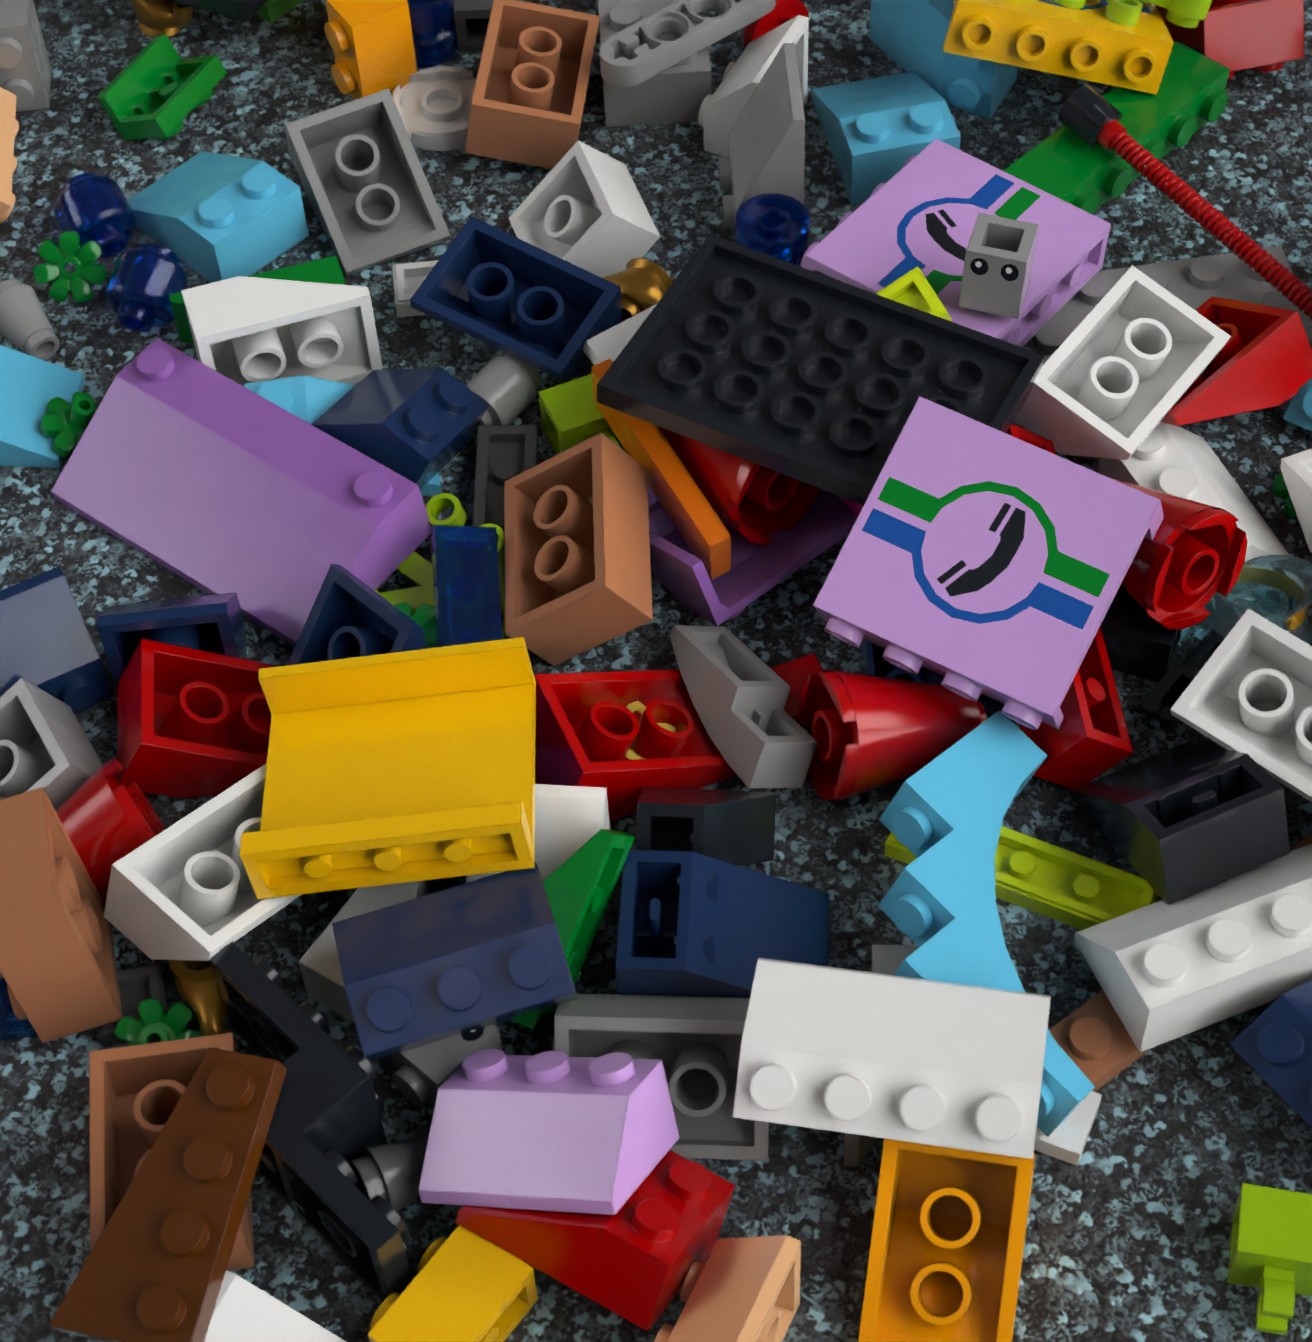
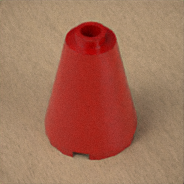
M658 426L712 508L740 537L750 543L766 545L773 542L774 540L767 536L776 532L780 527L790 532L801 522L816 499L820 488Z
M1111 478L1160 499L1164 519L1153 541L1147 538L1143 539L1121 585L1152 620L1167 629L1184 630L1202 622L1212 613L1205 609L1204 606L1212 599L1216 592L1225 597L1229 594L1244 565L1248 541L1246 532L1237 527L1236 521L1239 520L1233 514L1218 507Z
M825 670L806 677L800 694L798 711L799 725L802 728H810L811 736L817 741L807 772L810 784L819 798L838 801L852 798L914 775L987 720L984 706L980 701L973 702L965 699L942 685L836 670Z
M115 758L103 764L56 810L104 903L107 898L112 864L166 829L137 783L133 782L125 787L124 783L120 784L114 775L125 768Z

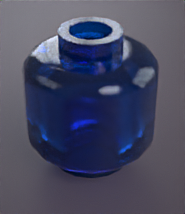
M84 173L71 178L60 189L59 196L54 205V216L63 232H78L80 246H83L88 241H96L102 248L101 258L113 257L122 252L136 229L137 219L118 183L107 176Z
M150 243L139 244L136 248L123 251L117 258L105 292L106 302L113 312L119 315L118 321L128 329L137 332H149L152 326H167L175 320L168 294L181 292V290L186 289L188 283L187 274L179 264V258L169 249Z

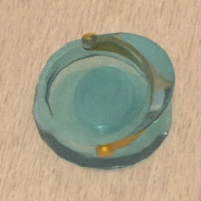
M1289 555L1261 556L1244 562L1237 581L1229 594L1225 597L1216 592L1212 599L1204 606L1205 609L1212 612L1204 620L1214 631L1226 638L1249 608L1308 644L1312 641V620L1307 611L1308 606L1312 603V564L1304 559Z

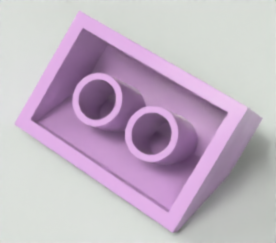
M485 1049L472 1053L463 1060L462 1066L438 1088L418 1189L421 1202L615 1215L680 1138L662 1060L632 1059L629 1054L621 1052L605 1054L598 1058L568 1057L562 1051H546L534 1056L505 1055L499 1049Z

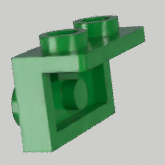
M157 35L99 93L98 100L124 140L156 138V140L161 141L172 137L182 129L184 125L182 120L193 108L204 104L213 96L214 91L212 88L225 76L227 71L217 55L181 59L168 36Z

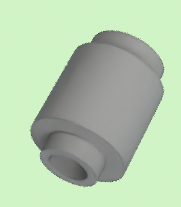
M506 353L504 356L492 358L466 384L473 393L489 404L472 433L477 435L478 426L510 425L536 397V389L540 386V377L534 366Z

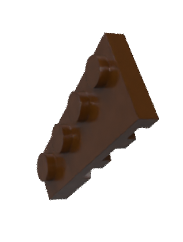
M209 1048L48 1326L62 1333L102 1342L205 1341L287 1072L286 1067L275 1059Z

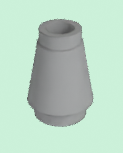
M16 279L0 282V334L23 353L42 360L49 359L57 352L60 341L55 335L34 289Z

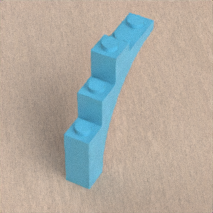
M1000 710L908 778L879 818V821L895 835L897 840L917 857V859L904 868L878 905L894 922L896 927L919 947L901 963L893 975L1025 992L1006 948L997 909L995 854L1004 815L1011 802L1021 793L1048 755L1008 717L1003 715ZM1047 1028L1037 1127L1048 1137L1070 1116L1095 1086L1057 1044Z

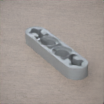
M677 0L602 42L599 48L601 77L606 83L615 87L626 88L639 85L767 15L774 9L776 0ZM704 11L723 13L720 16L708 18L698 15ZM661 34H676L680 36L678 39L662 41L655 38Z

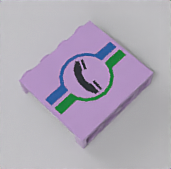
M935 139L918 155H911L904 163L902 169L887 183L877 185L869 199L854 212H847L841 218L837 227L822 241L812 243L806 250L800 267L876 294L918 266L952 318L951 322L1023 347L1102 268L1111 223L939 139ZM979 213L1039 224L1030 283L1018 319L1001 315H989L981 311L959 307L966 249Z
M919 396L813 607L823 620L827 622L824 631L849 645L859 647L862 640L865 639L884 648L885 651L882 657L889 663L907 672L918 674L923 666L945 676L941 685L965 699L977 702L980 695L983 694L1005 704L1001 713L1025 727L1038 730L1041 722H1044L1059 729L1064 719L1060 705L1143 539L1147 538L1153 541L1164 519L1161 500Z

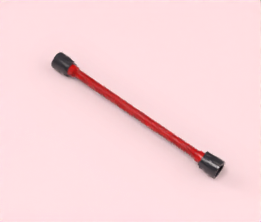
M1089 85L1081 86L1069 96L1058 115V120L1091 148L1096 144H1101L1106 150L1115 151L1118 156L1120 155V158L1125 160L1127 164H1131L1133 169L1141 173L1147 181L1152 182L1154 187H1157L1165 196L1173 200V203L1178 205L1180 209H1184V212L1189 214L1192 219L1195 218L1194 220L1200 223L1201 227H1205L1207 232H1211L1213 237H1216L1224 246H1227V249L1232 250L1234 255H1238V258L1243 260L1246 265L1249 264V267L1254 269V272L1260 273L1261 278H1265V281L1271 283L1273 288L1276 287L1278 292H1282V295L1287 297L1288 301H1293V305L1298 306V309L1304 311V314L1312 320V289L1309 286L1306 287L1304 282H1300V279L1295 277L1292 272L1289 273V269L1284 268L1282 263H1278L1276 258H1273L1271 254H1267V251L1262 249L1259 244L1256 245V242L1251 240L1250 236L1245 235L1244 231H1240V228L1235 226L1232 221L1229 222V219L1224 217L1221 212H1218L1217 208H1213L1211 203H1208L1205 198L1202 199V196L1197 194L1194 189L1191 190V187L1186 185L1185 181L1181 180L1179 176H1175L1173 171H1170L1162 162L1154 158V155L1149 153L1147 149H1144L1141 144L1138 145V142L1133 140L1130 135L1128 136L1127 129L1118 122L1123 116L1120 111Z

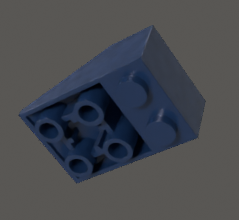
M630 850L624 863L615 965L618 995L750 998L758 958L828 967L830 894L693 851Z

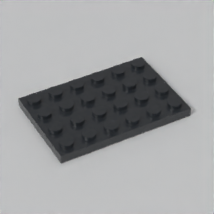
M709 234L598 382L597 402L864 505L919 396L1007 433L1033 389V382L1044 364L1045 355Z

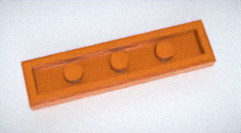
M611 359L592 366L594 403L626 452L647 468L648 485L694 555L702 560L709 578L712 580L729 572L731 566V535L657 425L597 402V384L612 365Z

